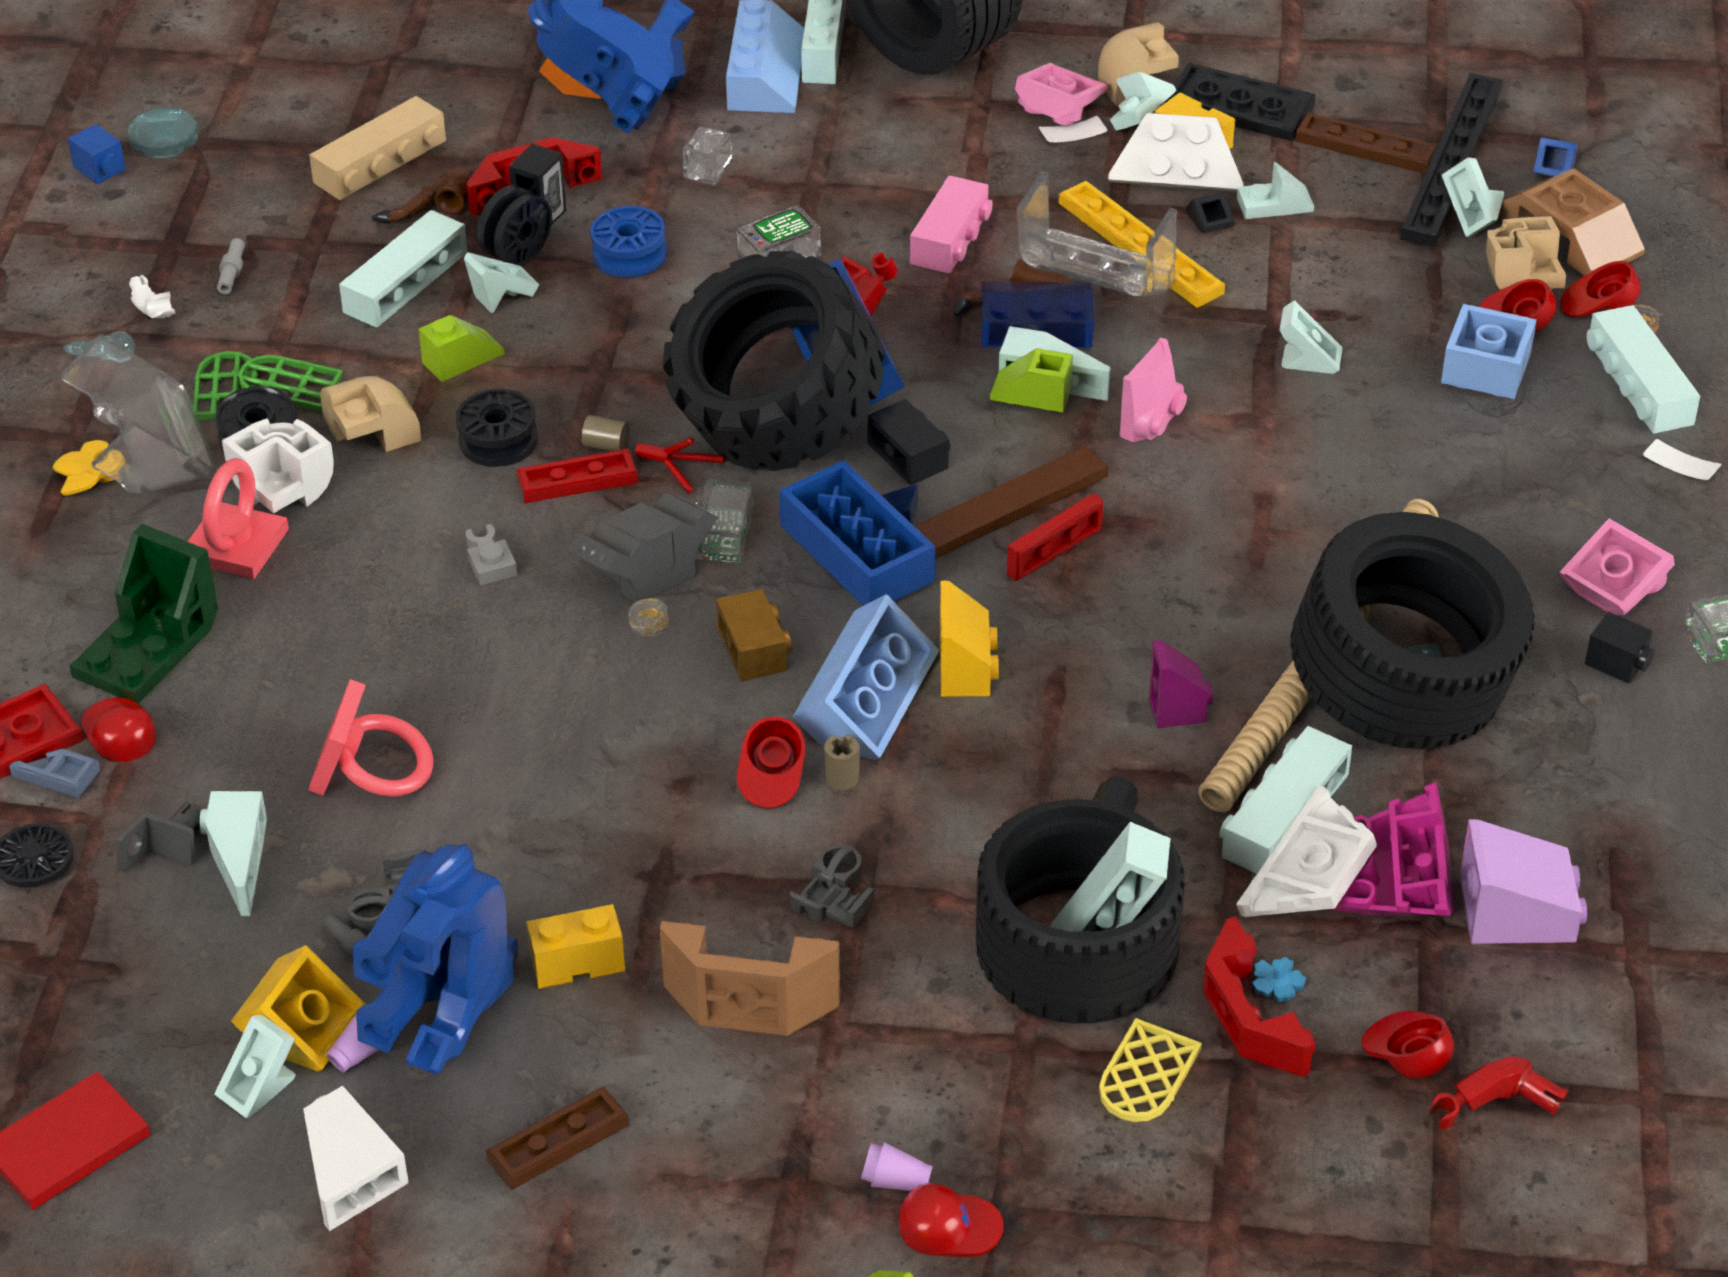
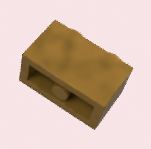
M763 589L716 599L717 629L740 681L787 671V654L792 653L791 638L787 629L781 630L777 606L775 603L769 604Z

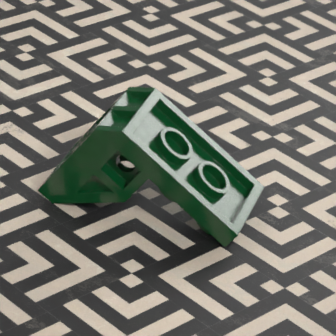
M141 524L131 535L116 586L115 597L119 617L69 666L72 678L117 697L131 699L138 704L209 633L218 611L208 550L144 524Z

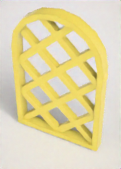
M1135 1018L1103 1072L1099 1085L1102 1104L1113 1115L1132 1122L1149 1121L1162 1115L1174 1100L1177 1091L1202 1048V1043ZM1137 1030L1141 1040L1130 1042ZM1144 1031L1156 1036L1147 1038ZM1166 1041L1170 1051L1155 1054L1151 1044ZM1173 1042L1183 1045L1185 1047L1176 1049ZM1145 1046L1149 1056L1135 1060L1130 1050ZM1124 1052L1128 1062L1117 1064ZM1192 1052L1184 1065L1180 1055ZM1174 1057L1178 1067L1164 1071L1159 1061ZM1153 1063L1157 1073L1142 1076L1138 1066ZM1132 1068L1136 1079L1122 1082L1117 1072ZM1179 1074L1174 1085L1171 1086L1167 1077ZM1111 1075L1115 1084L1105 1087L1106 1082ZM1161 1079L1166 1090L1151 1093L1146 1083ZM1140 1085L1145 1095L1130 1099L1125 1089ZM1119 1090L1124 1101L1112 1103L1106 1094ZM1166 1097V1099L1159 1106H1157L1155 1100ZM1148 1102L1152 1109L1147 1112H1136L1133 1105Z

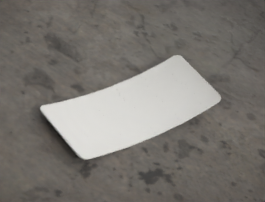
M1098 116L1073 123L1069 126L1038 127L1048 142L1077 141L1107 132V128Z
M1658 439L1643 453L1645 457L1665 468L1701 480H1709L1721 466L1720 463L1702 460L1685 454Z

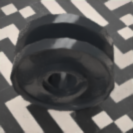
M518 185L505 186L496 192L485 205L479 218L477 238L481 249L487 254L499 258L500 261L518 266L525 265L534 259L544 247L550 234L553 219L547 200L531 194L530 191Z
M267 386L243 388L225 397L217 407L215 417L216 426L219 431L218 441L223 454L222 440L253 423L268 418L269 424L283 422L293 424L297 415L291 398L282 391Z
M505 388L481 391L464 400L456 411L459 447L464 456L475 464L488 467L508 466L526 458L538 444V429L535 423L536 413L534 405L528 397L520 392Z

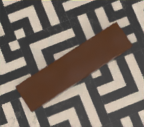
M1312 113L1306 114L1296 131L1295 139L1297 142L1426 174L1438 146Z

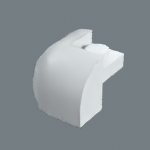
M267 418L253 423L222 440L225 460L242 459L250 465L255 478L254 505L260 502L272 513L277 512L296 500H299L308 507L328 487L333 474L334 459L331 442L311 426L298 419L293 424L284 422L269 424ZM236 474L232 479L240 491L239 479Z

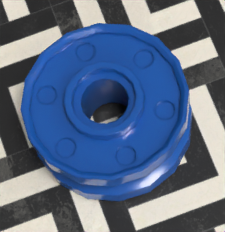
M630 205L615 207L601 213L593 221L590 228L595 265L602 272L614 277L631 278L644 276L655 271L664 263L667 256L666 231L663 218L648 208Z

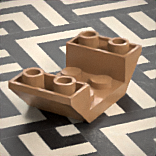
M1574 168L1542 180L1502 201L1499 216L1504 220L1552 216L1560 233L1570 240L1567 264L1584 276L1607 263L1615 261L1629 263L1644 255L1645 248L1625 203Z
M661 921L660 939L664 987L699 1026L788 1036L839 1007V941L795 936L788 964L770 960H754L707 954L706 926Z

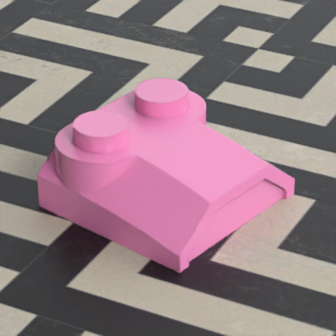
M1048 63L1018 76L1015 91L1019 95V104L1024 106L1026 112L1045 114L1052 117L1055 123L1069 126L1073 122L1081 120L1083 107L1105 93L1108 84L1056 66L1053 63Z
M1160 337L1153 348L1123 378L1120 422L1121 438L1135 442L1144 439L1152 440L1157 435H1162L1168 422L1175 414L1179 415L1186 405L1187 394L1184 393V386L1175 382V371L1167 339Z
M1609 518L1564 566L1559 574L1565 583L1581 598L1606 613L1625 615L1647 594L1658 592L1664 587L1667 581V573L1675 563L1673 555Z

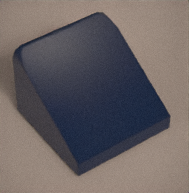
M911 485L881 495L913 524L918 507V485Z

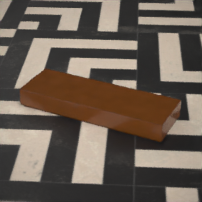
M602 1086L487 1149V1161L512 1191L629 1126L628 1114L606 1088Z

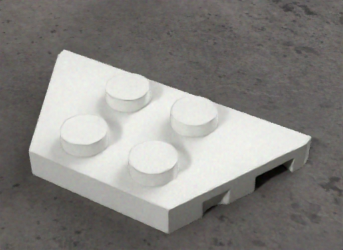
M1146 113L1108 174V182L1233 192H1237V187L1243 186L1242 179L1217 118Z
M1318 785L1236 905L1240 915L1251 917L1334 909L1376 848L1377 844L1374 834L1363 823L1356 822L1353 814L1344 805L1339 806L1331 799L1329 791L1324 786Z

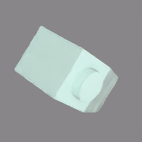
M1013 326L1009 327L999 352V371L1036 348L1073 354L1072 389L1070 395L1108 401L1111 367L1047 332Z
M211 791L208 809H201L200 831L201 834H207L211 854L241 916H250L267 825L262 791Z

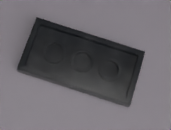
M1188 63L1174 83L1177 91L1164 104L1178 93H1182L1201 102V108L1207 111L1214 108L1235 118V127L1293 141L1296 131L1306 114L1310 113L1315 105L1316 94Z

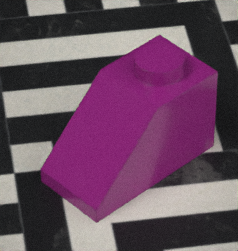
M1162 640L1152 641L1148 700L1157 728L1205 723L1207 705L1213 704V689L1210 680L1204 681L1199 664Z

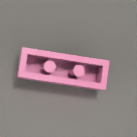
M950 175L947 177L910 235L911 265L950 274L957 262L963 261L970 241L976 240L983 220L987 221L992 211V200L988 199V184Z

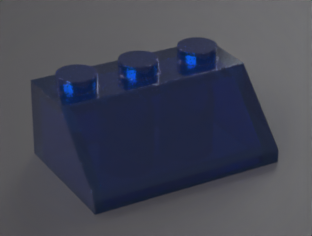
M981 282V347H1002L1010 326L1047 332L1073 347H1092L1094 295L1091 283Z

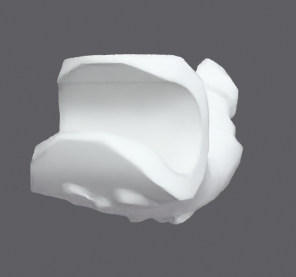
M143 275L130 279L129 285L132 289V297L130 299L139 311L152 319L170 317L176 314L175 309L170 304V292L155 294L148 286V279Z

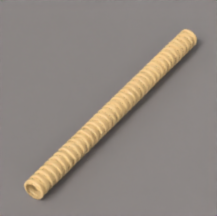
M1422 499L1409 501L1402 511L1439 517L1435 507ZM1379 603L1359 607L1366 620ZM1294 661L1290 663L1281 678H1279L1275 686H1273L1269 694L1199 787L1198 795L1200 800L1209 809L1222 813L1231 809L1287 729H1289L1292 722L1312 697L1301 682L1294 666Z

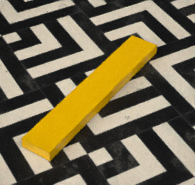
M1084 181L1059 193L1060 205L1196 308L1224 295L1225 284L1089 182Z

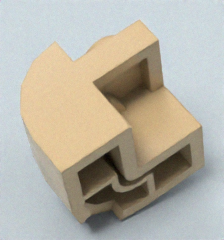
M1159 22L1122 30L1110 38L1104 45L1098 63V81L1108 84L1105 93L1115 105H1120L1126 100L1116 79L1136 72L1151 75L1178 67L1179 56L1164 39V26Z
M1552 216L1505 219L1502 222V227L1488 230L1486 244L1487 264L1500 290L1526 279H1540L1551 290L1553 288H1565L1566 273L1558 260L1560 231Z
M365 376L322 388L320 395L323 420L336 441L343 439L351 440L374 432L386 452L422 441L420 423L416 413L403 393L391 382L378 376Z

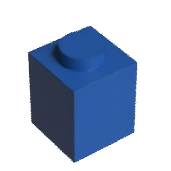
M95 124L68 137L73 167L96 184L126 170L121 141L99 125Z
M1541 137L1533 172L1546 176H1555L1574 168L1578 145Z

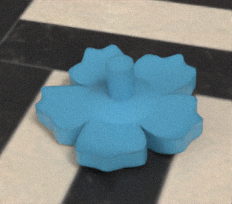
M1286 956L1280 960L1274 959L1272 966L1266 961L1260 960L1254 964L1255 980L1252 982V988L1255 990V993L1265 998H1270L1273 994L1277 1002L1289 1001L1290 998L1295 996V991L1304 989L1306 977L1301 975L1299 970L1293 971L1294 961L1289 960Z

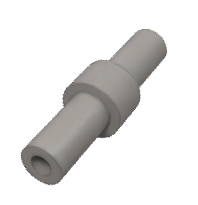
M238 238L231 241L228 253L222 257L219 266L221 275L217 290L222 294L231 292L234 280L240 275L243 266L241 257L245 243Z

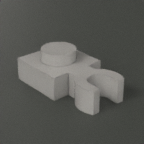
M491 524L486 525L487 535L483 537L474 536L471 529L466 530L468 561L479 585L518 576L517 564L505 539L496 541L495 528Z

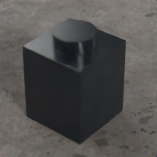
M1608 612L1590 635L1585 665L1630 683L1639 670L1646 671L1654 655V649L1650 648L1653 631Z

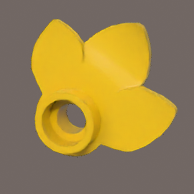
M94 440L84 443L80 451L64 454L53 464L52 468L56 473L68 476L61 489L62 495L65 496L91 489L98 481L102 483L113 481L124 472L125 466L123 464L124 456L119 449L110 448L106 441Z

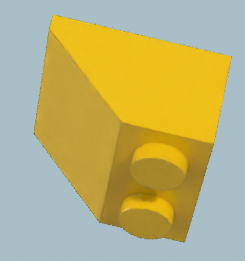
M940 581L941 697L990 696L991 680H998L999 678L998 655L990 654V651H997V627H989L988 609L950 581Z
M305 945L277 958L231 1022L244 1033L251 1016L264 1015L295 1038L285 1060L318 1072L329 1061L326 1052L332 1048L334 1042L356 1015V1011L366 1004Z

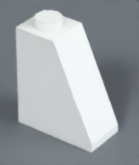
M343 1086L327 1095L320 1096L312 1104L303 1108L324 1225L329 1231L409 1183L403 1152Z

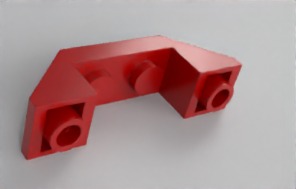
M551 137L489 154L467 182L469 212L471 215L482 213L485 205L496 192L505 186L511 185L509 165L531 144L562 153L564 180L570 188L602 179L600 149L592 145Z
M1235 916L1228 918L1205 962L1203 981L1205 997L1240 1056L1298 1076L1309 1074L1311 1057L1316 1050L1311 1031L1307 1027L1303 1028L1294 1012L1262 1021L1258 1008L1255 1005H1250L1244 996L1241 980L1251 977L1253 957L1257 955L1256 944L1251 933L1248 931L1244 932Z

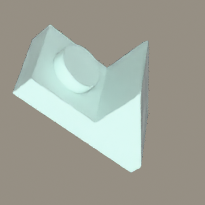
M1142 72L1118 78L1116 82L1126 100L1119 105L1120 110L1110 121L1116 131L1140 124L1146 113L1154 112L1177 90L1173 84Z
M1466 158L1441 175L1466 238H1471L1497 221L1504 198V191L1488 189L1476 158Z
M1276 162L1273 164L1272 183L1237 187V201L1245 219L1314 212V205L1306 186Z
M469 252L464 257L473 293L491 313L497 308L504 293L511 296H517L520 293L533 297L539 286L521 266Z
M1295 300L1283 307L1279 331L1288 343L1284 347L1281 366L1286 369L1329 374L1338 372L1343 347Z
M264 1015L251 1016L214 1095L246 1119L253 1116L295 1078L296 1074L283 1065L295 1038Z

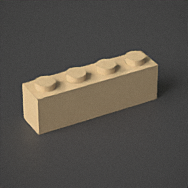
M418 96L407 100L309 154L313 183L335 198L342 200L445 142L446 134L443 112Z

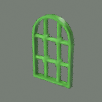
M225 351L215 353L205 358L199 364L195 375L193 420L215 419L217 401L239 390L238 375L241 361L246 363L252 358L241 352ZM221 360H235L234 370L231 372H220ZM214 363V371L203 373L209 365ZM254 369L244 374L245 376L258 378V372ZM221 378H233V390L218 393L219 380L221 381ZM201 379H213L212 391L200 394ZM211 399L210 411L198 412L199 400Z
M264 355L248 360L240 368L238 376L242 389L250 387L246 383L249 382L289 391L293 394L290 398L294 406L322 412L321 402L319 404L301 400L298 397L302 394L321 399L320 392L305 388L306 383L312 382L325 386L337 384L343 377V370L282 356ZM274 363L277 365L275 366V368H272L259 364ZM285 365L307 371L303 375L285 371L282 366ZM249 369L267 372L270 377L268 380L245 376L244 374ZM317 372L334 376L335 378L333 381L314 377L312 373ZM277 375L298 379L300 383L298 387L277 383L274 380Z

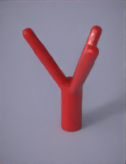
M691 437L667 448L639 442L635 448V455L637 457L663 462L687 493H692L693 487L673 463V460L723 463L725 461V457L722 455L678 452L694 444V439Z

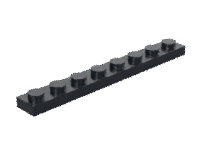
M1473 73L1469 74L1404 221L1400 240L1410 241L1417 245L1436 246L1453 206L1441 175L1466 158L1474 157L1502 91V79Z

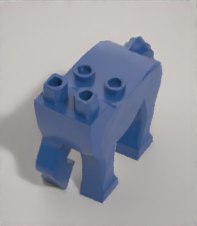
M533 0L529 4L527 12L531 23L537 28L536 42L543 54L569 76L601 96L608 104L610 112L615 115L612 123L626 133H630L632 128L638 131L653 110L663 90L676 87L686 72L682 53V40L680 38H672L686 29L695 11L679 0H665L649 29H646L638 22L618 11L603 7V0Z
M447 844L444 847H438L434 853L422 851L417 854L402 874L391 899L379 915L368 937L358 940L353 946L354 977L382 988V991L373 1002L368 1005H362L356 1011L358 1041L388 1053L401 1031L417 1011L427 1002L439 1001L433 1024L430 1027L421 1024L406 1058V1064L436 1075L442 1072L447 1061L456 1058L462 1053L480 1014L490 1008L514 982V963L518 957V941L516 938L507 935V911L502 883L496 877L475 868L474 853L467 844Z

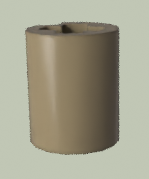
M588 415L582 428V445L611 452L623 450L628 445L630 425L626 421Z
M834 735L828 738L824 745V778L826 784L833 789H851L858 784L860 779V745L850 735L844 737Z

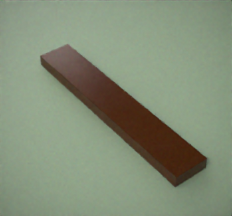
M1083 446L915 525V527L935 545V558L1107 477L1108 465L1090 449Z

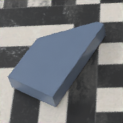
M65 749L46 753L47 758L29 763H23L20 760L13 762L9 766L11 775L14 778L76 798L81 796L101 770L99 760Z

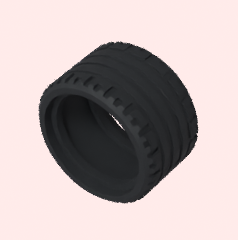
M1066 799L1046 802L1021 811L1013 818L1006 820L1001 828L996 829L992 833V838L987 840L984 845V851L981 852L977 872L976 953L977 957H979L981 970L985 971L986 979L988 982L993 983V988L999 994H1002L1007 1001L1015 1004L1018 1008L1035 1016L1057 1022L1089 1024L1110 1021L1129 1015V1013L1143 1008L1146 1003L1153 1001L1157 993L1165 989L1167 981L1171 980L1178 962L1185 886L1183 863L1180 862L1179 852L1174 849V844L1171 840L1167 878L1139 912L1142 916L1135 921L1110 930L1069 932L1043 925L1030 919L1016 908L1026 900L1043 893L1064 889L1078 890L1129 822L1164 835L1165 833L1159 827H1156L1153 822L1138 813L1116 804L1089 799Z

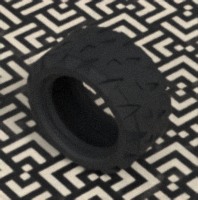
M770 251L767 257L752 254L729 263L731 267L721 273L711 274L694 289L693 293L695 295L688 304L684 303L681 305L670 325V331L673 333L672 342H665L663 369L669 376L665 383L674 403L717 454H725L731 463L752 470H757L759 463H764L769 471L796 468L801 460L810 457L812 461H815L836 449L840 439L848 432L852 435L868 416L870 411L869 400L877 398L884 375L881 364L884 360V350L881 336L873 325V321L845 281L838 276L830 265L813 256L804 257L802 254L794 251ZM795 325L819 327L818 340L811 357L802 370L789 382L774 391L760 396L745 398L730 396L731 380L736 367L747 351L759 340L785 327Z

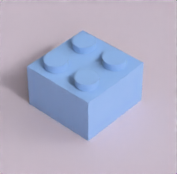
M1463 304L1446 346L1441 383L1462 389L1489 393L1498 397L1515 399L1531 356L1537 319Z

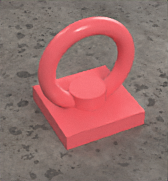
M239 458L226 461L214 475L204 502L203 521L188 542L208 550L211 569L255 579L289 530L287 517L253 510L255 502L254 474L250 465ZM236 474L240 485L238 506L221 502L229 481Z
M350 679L327 734L308 791L324 796L338 763L349 780L365 791L387 797L408 795L419 790L430 778L434 761L432 750L425 737L414 726L402 719L385 714H368L355 718L366 685ZM373 730L385 731L397 735L406 741L416 755L417 765L414 772L400 780L381 779L366 772L354 759L364 732Z

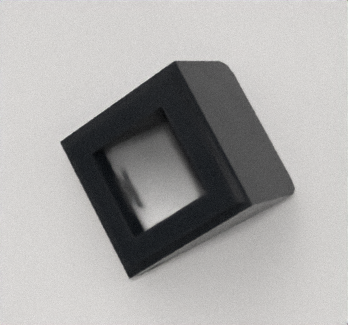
M1224 192L1192 199L1185 208L1188 216L1201 233L1235 225Z

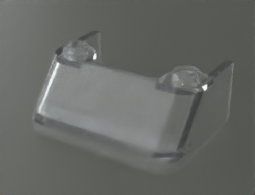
M1041 171L1017 207L1018 251L1023 260L1029 265L1136 297L1163 296L1174 283L1176 209L1169 208L1148 241L1145 256L1049 228L1047 172Z
M101 334L60 374L61 380L90 396L94 405L93 412L100 421L108 425L113 423L120 428L121 434L92 462V466L99 472L119 482L129 493L147 495L202 481L216 469V463L188 393L170 375Z

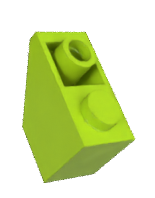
M1039 348L1034 349L998 372L990 393V400L1039 408L1046 411L1064 412L1072 389L1073 354Z

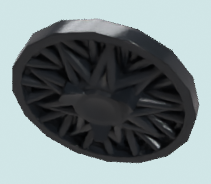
M45 823L27 824L13 829L0 839V878L7 884L18 887H38L53 882L63 875L73 862L74 848L69 835L59 827Z

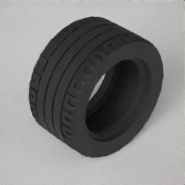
M846 0L856 23L868 40L884 57L900 68L922 75H934L946 71L1003 38L1016 24L1023 0Z
M1410 512L1376 514L1353 522V524L1345 527L1343 531L1334 536V539L1330 540L1327 548L1322 552L1293 622V629L1290 635V646L1293 650L1291 653L1292 659L1305 689L1320 708L1342 726L1367 739L1393 747L1411 749L1444 747L1456 744L1461 740L1470 738L1471 735L1477 734L1495 715L1533 639L1535 627L1533 603L1516 568L1500 550L1477 533L1455 522L1429 514ZM1376 603L1392 604L1426 615L1444 627L1455 638L1463 654L1453 657H1433L1415 653L1398 646L1378 633L1367 622L1359 607Z

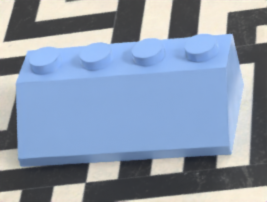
M739 0L726 74L728 111L795 113L802 70L801 48L804 28L773 1Z
M885 594L854 610L795 711L793 718L819 745L824 746L828 738L834 735L837 737L850 735L860 745V757L875 761L883 754L936 658L939 649L896 603Z

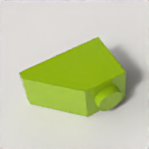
M452 315L438 319L418 329L422 363L441 382L505 354L504 348L486 330Z

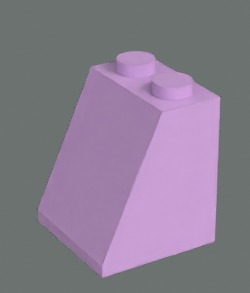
M1478 819L1468 821L1459 882L1471 944L1576 942L1580 924H1586L1587 904L1585 898H1579L1578 896L1580 872L1577 865L1572 866L1568 848Z

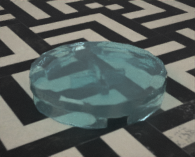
M159 108L149 110L137 116L129 125L128 136L131 147L136 152L138 149L143 151L144 156L168 158L185 152V147L190 143L192 147L198 138V128L195 118L188 112L176 108Z

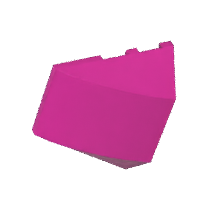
M1436 782L1425 786L1424 794L1401 803L1399 798L1388 802L1389 809L1367 818L1360 814L1354 817L1356 822L1363 823L1374 834L1377 846L1337 906L1331 910L1363 915L1450 916L1455 912L1449 843Z

